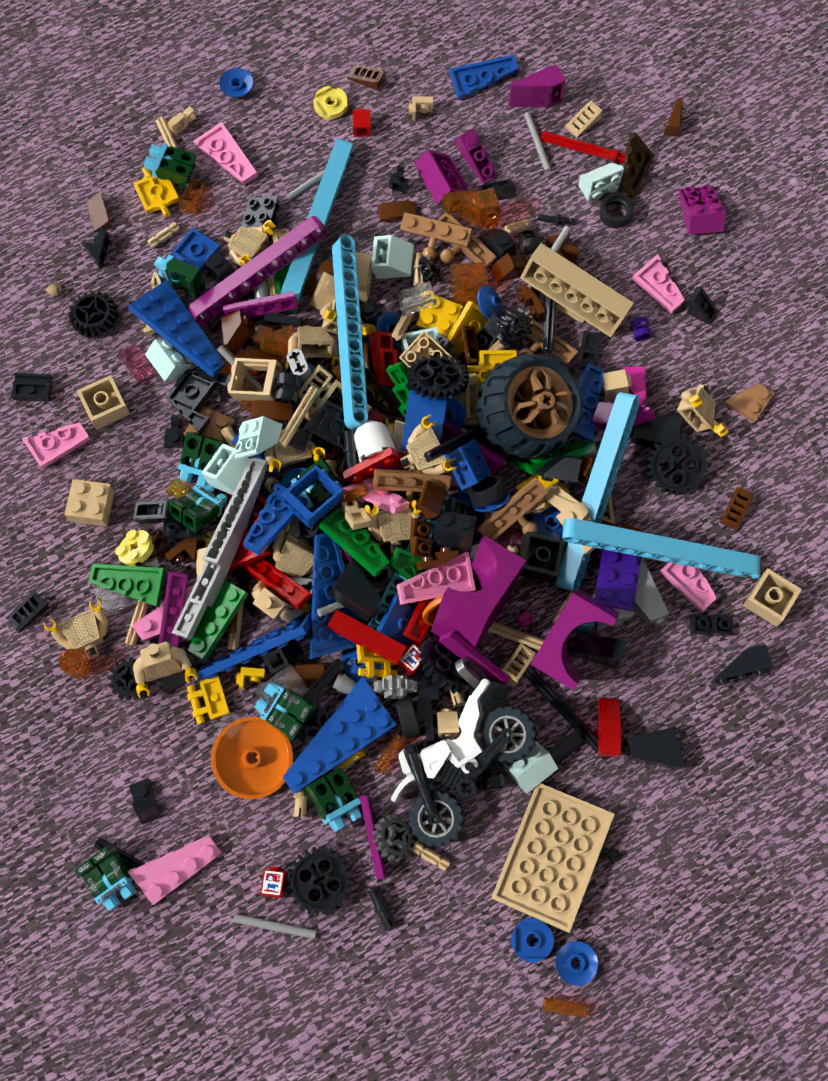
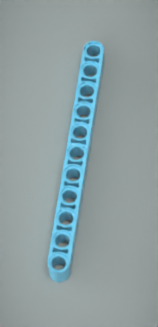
M339 138L335 141L308 218L317 216L325 227L354 143ZM320 241L291 262L281 294L294 291L299 302Z
M344 234L332 246L344 422L347 428L356 430L368 420L355 242L350 235Z
M619 392L616 396L581 502L589 510L592 522L600 524L602 522L639 408L640 397L638 395ZM568 542L560 566L559 577L556 579L557 588L572 592L580 588L591 552L585 555L581 545Z
M575 518L564 519L562 540L565 542L739 577H760L761 557L757 555Z

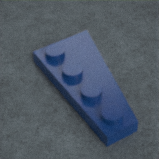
M509 55L450 68L449 75L457 100H460L518 73L519 67L515 56Z
M588 363L578 384L579 391L583 396L581 407L583 414L581 420L577 423L578 428L574 435L593 442L595 425L592 423V419L602 392L603 373L605 371Z
M278 483L275 484L272 495H269L266 500L267 504L263 510L261 509L257 522L253 524L243 542L246 549L260 556L296 517L282 502L281 494L288 488ZM299 495L296 497L304 506L308 504L307 499Z

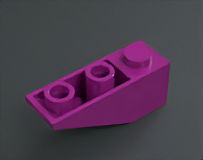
M475 128L454 140L460 154L482 184L498 176Z
M598 402L592 419V423L598 430L605 431L614 402ZM639 406L633 426L656 418L649 406Z

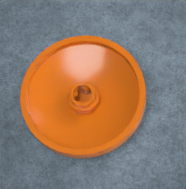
M245 717L230 723L219 733L211 751V767L217 782L225 791L242 799H259L277 791L285 783L283 776L293 764L292 746L286 734L260 717Z

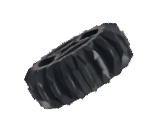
M92 290L90 294L84 292L83 297L78 295V301L73 300L74 306H69L71 311L68 313L69 322L73 325V329L76 332L78 331L81 336L85 335V337L89 338L92 335L96 339L97 334L103 337L102 332L105 331L109 334L108 328L114 329L113 323H118L117 317L119 313L117 306L106 293L102 295L98 291L95 294ZM100 306L106 307L107 312H103ZM80 316H84L86 323L80 321Z

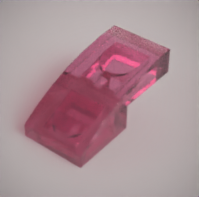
M134 344L118 353L136 382L153 373Z
M511 525L494 541L503 547L509 545L520 546L521 538L524 536L522 526Z

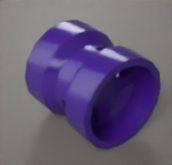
M638 317L630 322L631 329L634 330V340L637 342L652 337L651 329L648 328L649 321L647 317Z

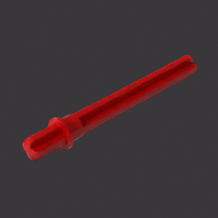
M543 131L541 135V141L611 160L614 161L613 163L624 164L626 153L619 152V149L615 151L547 131Z

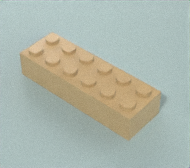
M542 243L530 257L520 279L609 337H612L633 305V302Z

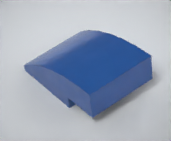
M410 390L400 451L409 452L406 447L413 430L421 423L422 419L428 415H431L428 419L430 423L436 421V424L430 428L434 430L441 443L447 401H444L443 398H440L439 401H436V398L429 400V396L421 398V393L416 395L415 390Z

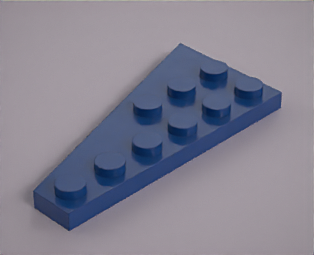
M326 533L314 536L310 659L356 647V643L327 629V625L336 611L321 617L317 613V609L337 602L328 596V593L345 569L339 545ZM346 607L338 610L359 621L358 616Z
M364 677L359 680L284 774L283 778L294 795L397 727Z

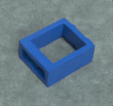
M476 439L444 455L446 460L455 459L451 461V467L457 466V469L452 470L461 490L479 483L492 473Z
M316 465L281 494L283 504L309 528L344 499L341 484L337 481L334 482L326 470L320 469ZM317 480L333 496L312 513L296 497Z

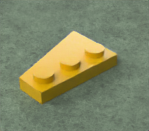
M467 302L447 337L461 354L465 351L461 326H475L477 335L488 321L474 302Z

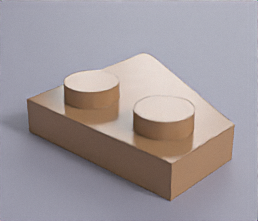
M758 383L726 400L724 405L755 423L774 392Z

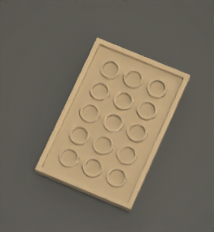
M542 783L538 784L534 789L491 899L570 933L614 813Z

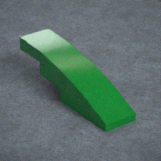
M402 361L389 365L386 371L395 384L392 390L401 402V406L398 409L405 418L411 386H408V370Z

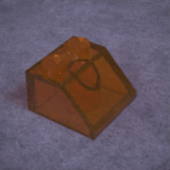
M494 188L459 196L458 216L460 219L481 229H490L498 225L500 204Z
M486 262L450 265L449 278L452 302L466 306L467 302L471 301L478 305V291L481 287L488 285Z

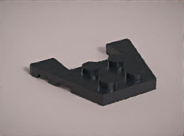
M186 370L168 393L166 399L199 434H202L211 421L209 417L197 412L217 386L228 390L231 376L225 373H218L211 377L205 371Z
M326 401L296 433L288 445L304 452L313 435L343 450L345 448L343 431L351 430L345 425L343 408L330 401ZM345 454L338 468L341 472L346 470Z

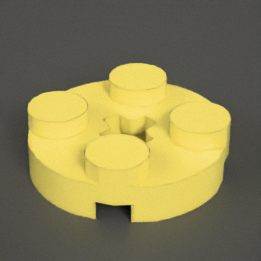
M327 86L316 92L314 109L325 120L336 119L347 111V96L342 89H332V86ZM328 101L334 102V104L328 105Z
M130 530L120 546L116 548L115 553L126 566H136L135 563L139 561L143 563L151 555L154 549V544H152L153 537L144 530Z

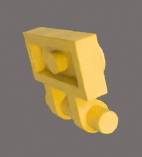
M356 644L358 663H364L366 667L358 669L359 676L371 679L373 677L384 679L389 675L397 676V670H391L390 666L395 665L394 663ZM374 664L382 665V669H374Z
M219 676L200 681L201 690L196 691L194 685L187 687L188 701H191L193 718H196L197 725L205 723V714H209L211 721L230 715ZM204 697L206 706L201 708L199 698Z

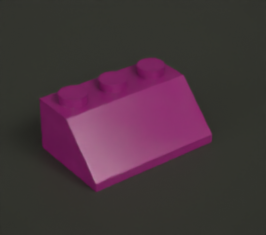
M427 149L414 163L418 169V174L423 178L425 186L431 192L436 204L449 206L472 196L471 191L449 154Z

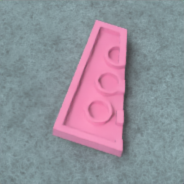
M222 122L193 141L243 185L258 176L256 170Z
M465 552L442 565L433 567L397 584L400 605L437 598L444 594L448 587L460 592L476 590L469 552Z
M195 584L186 589L184 606ZM164 604L132 624L133 629L143 642L160 636Z
M208 835L185 845L181 849L169 852L163 857L151 860L138 868H133L128 873L152 905H154L220 855L221 851Z

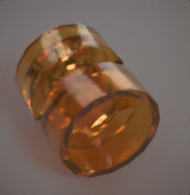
M68 649L59 658L61 670L73 679H82L91 670L90 660L80 650Z

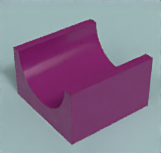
M484 536L480 541L471 565L476 592H460L448 587L442 597L431 632L440 637L443 634L454 631L476 649L508 602L526 560Z
M576 590L571 595L531 665L574 691L583 673L574 666L569 656L568 641L572 630L583 623L593 621L613 626L620 613L584 591Z

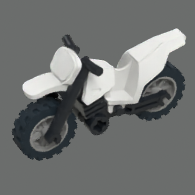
M483 679L472 695L468 697L458 721L462 729L460 737L455 740H442L422 749V742L412 745L407 744L405 749L399 753L401 768L407 777L399 784L392 795L391 801L397 802L405 788L412 781H416L420 794L411 806L409 825L412 827L414 836H417L420 842H424L428 846L441 847L451 843L461 834L465 825V811L461 806L462 803L452 793L450 794L445 790H436L432 781L441 782L452 790L457 788L458 793L462 797L468 798L480 790L479 776L490 766L494 758L501 762L518 761L527 756L534 747L537 738L536 726L532 718L525 711L517 707L505 706L495 709L484 719L480 729L484 714L480 699L490 686L488 679ZM503 719L505 723L504 729L496 726ZM508 719H513L517 722L513 727H509ZM519 724L521 725L524 733L514 732ZM494 729L500 731V735L497 738H494ZM514 736L523 737L520 745L515 741ZM512 741L516 748L507 750L508 743ZM470 782L473 785L471 786V790L468 791L465 788L467 787V783ZM440 803L445 805L443 809L441 808ZM447 808L450 810L452 817H446L445 811ZM423 813L428 815V820L423 822L422 818ZM443 820L452 821L448 829L443 824ZM426 824L433 825L432 832L426 828ZM437 824L441 826L444 831L443 833H435Z

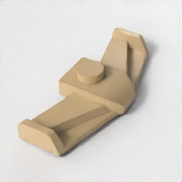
M557 484L547 488L549 493L543 498L561 511L556 518L562 526L564 519L567 518L592 522L589 510L583 503L577 501ZM581 545L585 555L595 549L594 547Z

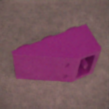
M555 64L546 67L539 72L531 73L527 77L511 83L508 106L550 107L563 101L566 79L558 66Z
M704 185L702 187L678 189L684 223L689 235L724 232L726 211L713 186Z

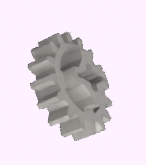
M389 675L382 680L374 682V693H377V695L383 694L385 699H405L408 694L417 693V681L408 680L407 676Z

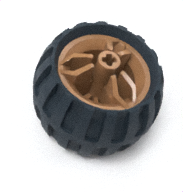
M528 354L510 358L494 368L482 383L478 393L480 397L476 403V412H478L479 417L478 424L486 434V439L491 444H495L501 452L518 458L546 456L565 445L578 428L577 423L581 420L583 410H581L583 396L578 388L579 383L568 372L569 369L566 366L556 363V360L550 357ZM519 385H520V388H521V390H522V393H523L524 397L521 395V393H520V392L518 391V389H517V388L519 387ZM535 417H536L537 420L540 422V426H539V427H538V425H537V422H536V420H535Z

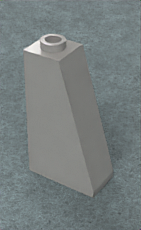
M641 557L634 610L647 625L654 623L656 626L665 622L669 612L643 557Z

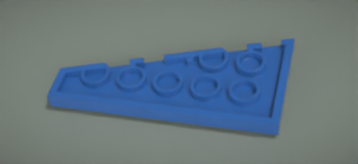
M167 280L129 305V311L211 377L224 368L225 362Z
M312 611L308 612L303 620L300 621L296 618L288 623L285 629L278 627L251 641L252 643L246 649H243L241 646L230 653L228 658L224 655L202 666L197 671L199 679L201 680L205 677L211 679L218 675V672L221 670L227 672L236 667L235 664L248 663L253 659V656L258 654L259 656H264L274 647L279 649L286 646L288 641L292 639L298 641L304 638L311 626Z

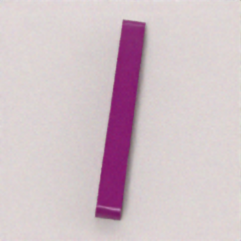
M317 216L309 217L191 303L188 311L198 325L208 323L215 316L223 312V305L235 303L323 239L327 234V228Z

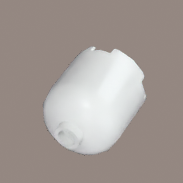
M368 420L355 431L354 441L360 463L389 447L395 449L390 432L382 422Z

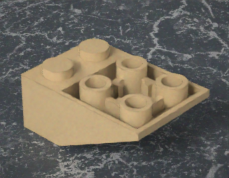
M424 330L399 358L408 367H411V363H416V359L422 361V356H425L427 359L430 355L436 357L437 354L440 355V358L447 355V359L452 358V356Z

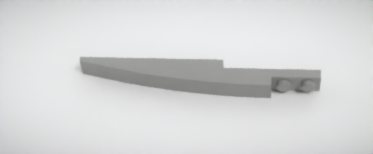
M250 458L202 557L205 565L172 631L174 635L191 640L207 606L212 608L251 516L268 465L267 460Z

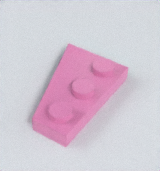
M656 255L633 275L632 280L672 314L684 303V298L675 282H672L669 277L668 270L662 265L659 255Z
M80 423L57 428L56 431L49 433L42 432L38 436L22 438L42 469L91 440Z
M366 478L360 483L343 488V496L357 497L356 501L374 503L379 509L392 514L409 509V502L391 490H373L372 478Z
M668 563L660 571L701 613L717 598L699 568Z

